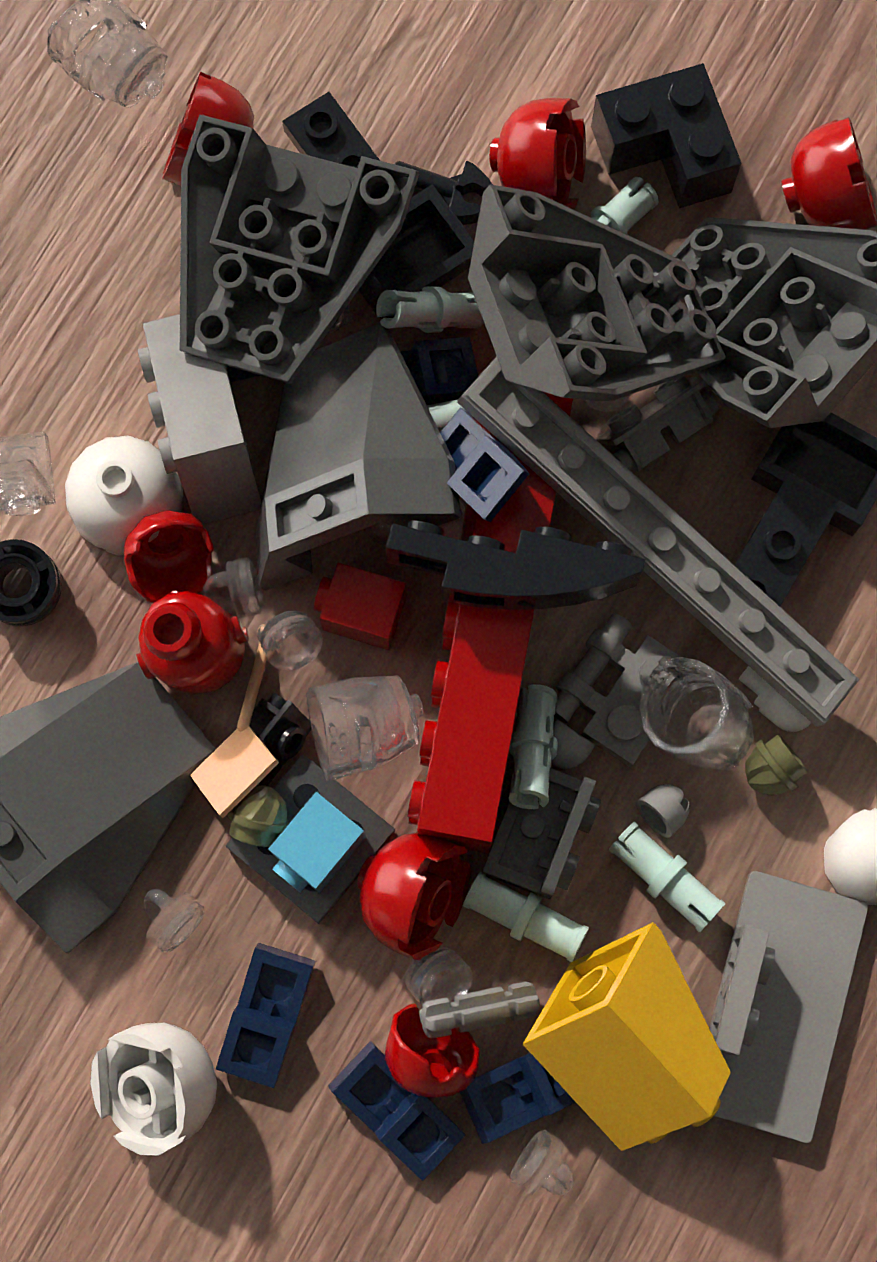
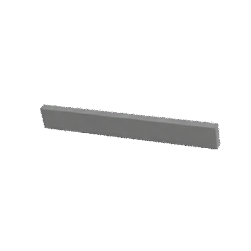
M496 357L457 400L461 407L613 543L630 548L633 551V557L646 559L643 568L646 574L812 724L817 727L824 725L859 681V678L545 393L505 380L500 363Z

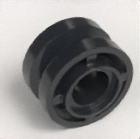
M18 539L1 541L0 621L12 626L36 624L50 615L59 602L62 591L59 569L55 562L33 543ZM15 569L29 570L32 576V584L29 591L22 597L8 598L3 590L5 577Z

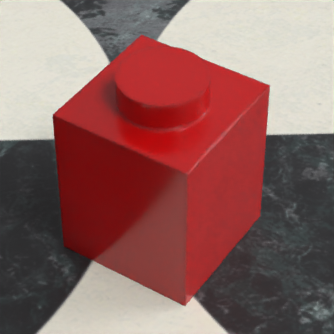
M338 562L333 578H322L315 597L313 610L321 612L319 618L323 631L390 651L407 598L406 583Z

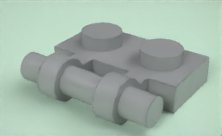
M613 613L603 629H595L585 643L588 651L574 672H566L556 686L559 694L557 695L554 716L568 723L579 706L592 714L593 718L584 729L582 736L631 768L697 667L649 635L635 654L621 644L632 628V624L624 617ZM609 663L621 671L622 674L607 697H604L595 691L592 686Z

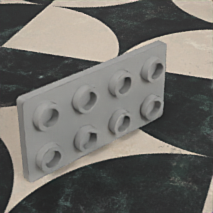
M753 871L748 875L709 1027L731 1072L719 1097L721 1100L720 1108L714 1116L800 1142H811L868 910L865 902L758 871Z

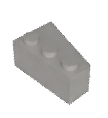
M180 314L143 323L148 347L138 349V355L146 382L156 381L158 390L148 393V400L156 427L166 426L168 437L158 439L162 461L167 474L178 472L192 515L199 519L203 525L260 510L261 497L252 470L250 454L246 439L244 438L227 366L187 355L179 350Z

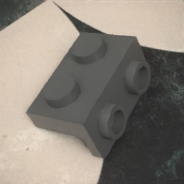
M550 768L548 804L544 807L539 805L538 809H524L509 802L482 873L549 900L553 896L556 887L567 891L580 856L570 853L573 841L578 830L589 834L601 804V799L591 796L596 781L588 777H584L582 781Z

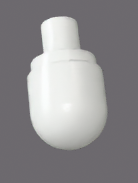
M749 666L739 677L738 680L758 695L754 704L760 708L759 712L780 729L788 732H797L811 724L803 714Z

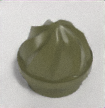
M779 734L767 743L762 739L755 743V749L745 761V773L750 787L762 794L771 796L790 790L793 792L799 786L796 781L808 773V771L788 743Z
M266 785L255 786L227 814V817L232 821L229 831L230 836L241 842L256 846L270 847L279 837V833H282L288 826L286 802L278 792Z

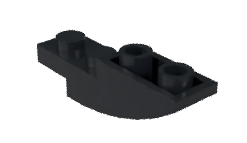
M409 521L407 527L392 523L386 546L388 563L444 576L441 601L504 610L549 609L578 605L612 596L637 586L646 560L633 557V551L630 548L613 542H597L596 547L572 542L570 534L551 527H537L535 533L521 530L516 553L504 551L505 545L502 542L489 537L473 535L469 536L467 542L444 536L445 531L434 524L423 521Z

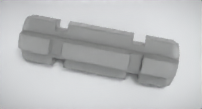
M525 981L508 985V991H504L502 987H495L455 995L454 1002H450L448 998L426 1001L420 1010V1021L425 1035L430 1038L452 1035L451 1029L456 1028L461 1033L506 1023V1017H509L512 1021L532 1018L540 1008V1003L535 986Z

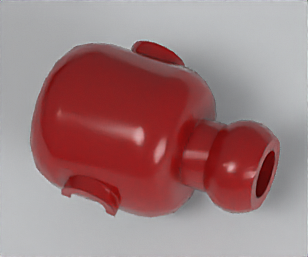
M175 590L153 603L143 617L138 637L140 653L136 654L148 680L157 677L163 683L178 691L191 694L216 691L229 683L238 672L245 652L244 643L249 641L246 627H241L237 616L233 617L232 614L209 597L190 591L177 592Z

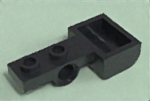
M330 92L325 93L282 121L284 132L301 154L358 168L361 156L379 160ZM433 184L411 198L401 231L359 288L360 293L375 313L378 298L386 290L419 292L424 287H441L470 268L474 240ZM383 316L379 318L382 320L383 318H394V316Z
M832 412L824 421L781 427L751 480L771 490L776 495L734 566L779 607L782 605L828 523L853 536L862 526L877 499V438Z

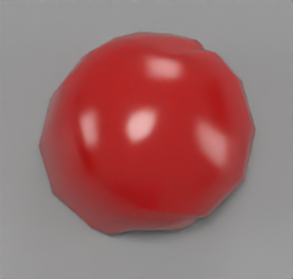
M166 510L145 516L127 536L124 545V562L130 584L149 603H155L175 590L177 592L190 591L200 594L210 585L213 579L212 552L214 547L208 530L192 514ZM159 531L158 536L151 542H148L149 538L155 532Z
M414 1003L407 1005L393 1015L386 1044L385 1061L396 1083L405 1090L423 1097H450L459 1094L474 1081L478 1071L480 1049L468 1031L460 1033L456 1028L451 1029L452 1035L437 1038L427 1037L420 1021L419 1008Z

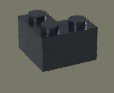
M704 63L596 95L591 128L608 175L661 160L679 208L732 193L742 163Z

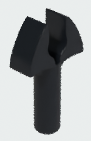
M402 161L394 163L395 165L418 171L419 177L414 190L421 192L433 184L462 225L478 222L481 205L468 203L462 196L470 192L483 196V192L492 182L476 165L466 161L462 174L448 178Z

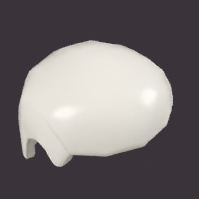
M877 808L870 811L864 809L853 814L827 839L824 847L825 874L836 892L842 896L863 901L867 905H877Z

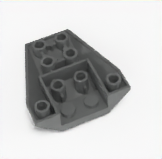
M199 115L181 169L179 350L187 355L291 384L401 231L419 177L418 171L361 156L358 168L266 145L251 127Z
M492 184L485 189L482 196L468 281L505 380L563 398L610 402L718 365L726 358L716 335L715 324L708 316L696 289L695 277L684 261L539 193Z
M706 217L671 255L684 261L694 275L696 289L708 316L715 324L716 335L726 358L718 365L703 369L697 373L725 406L769 428L824 421L877 361V232L873 230Z
M380 322L314 351L291 384L284 382L255 532L259 588L265 591L312 574L311 549L380 522L390 526L393 523L407 527L409 521H423L440 526L461 518L459 495L447 484L448 480L456 472L455 462L389 329L382 326Z
M139 662L0 717V884L13 900L68 954L116 914L197 785L190 775L216 750L157 678L148 680L145 677Z

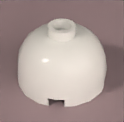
M131 436L108 437L87 447L72 463L65 482L67 511L80 535L96 547L103 548L107 552L119 556L124 555L126 538L143 517L166 510L182 513L184 507L183 486L177 472L167 474L160 451L150 442ZM159 531L155 532L149 538L148 542H151L153 539H155L158 536Z
M145 1023L115 1034L108 1039L110 1041L105 1048L97 1051L92 1061L90 1080L94 1104L101 1119L110 1115L115 1125L122 1131L114 1135L115 1139L122 1146L139 1155L159 1156L189 1139L202 1128L215 1104L217 1080L213 1063L207 1051L190 1032L167 1023Z

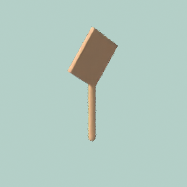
M267 631L263 632L260 638L237 729L190 775L222 818L279 763L250 727L273 639L272 634Z

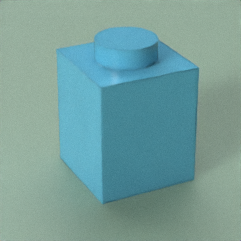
M315 792L268 848L279 859V862L272 870L298 892L301 893L309 884L320 894L366 838L364 830L318 792Z

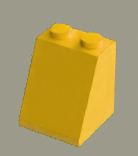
M654 922L571 962L523 1042V1046L621 1151L644 1142L653 1144L662 1140L670 1132L689 1125L698 1127L708 1122L720 1108L721 1100L719 1097L731 1073L662 931Z

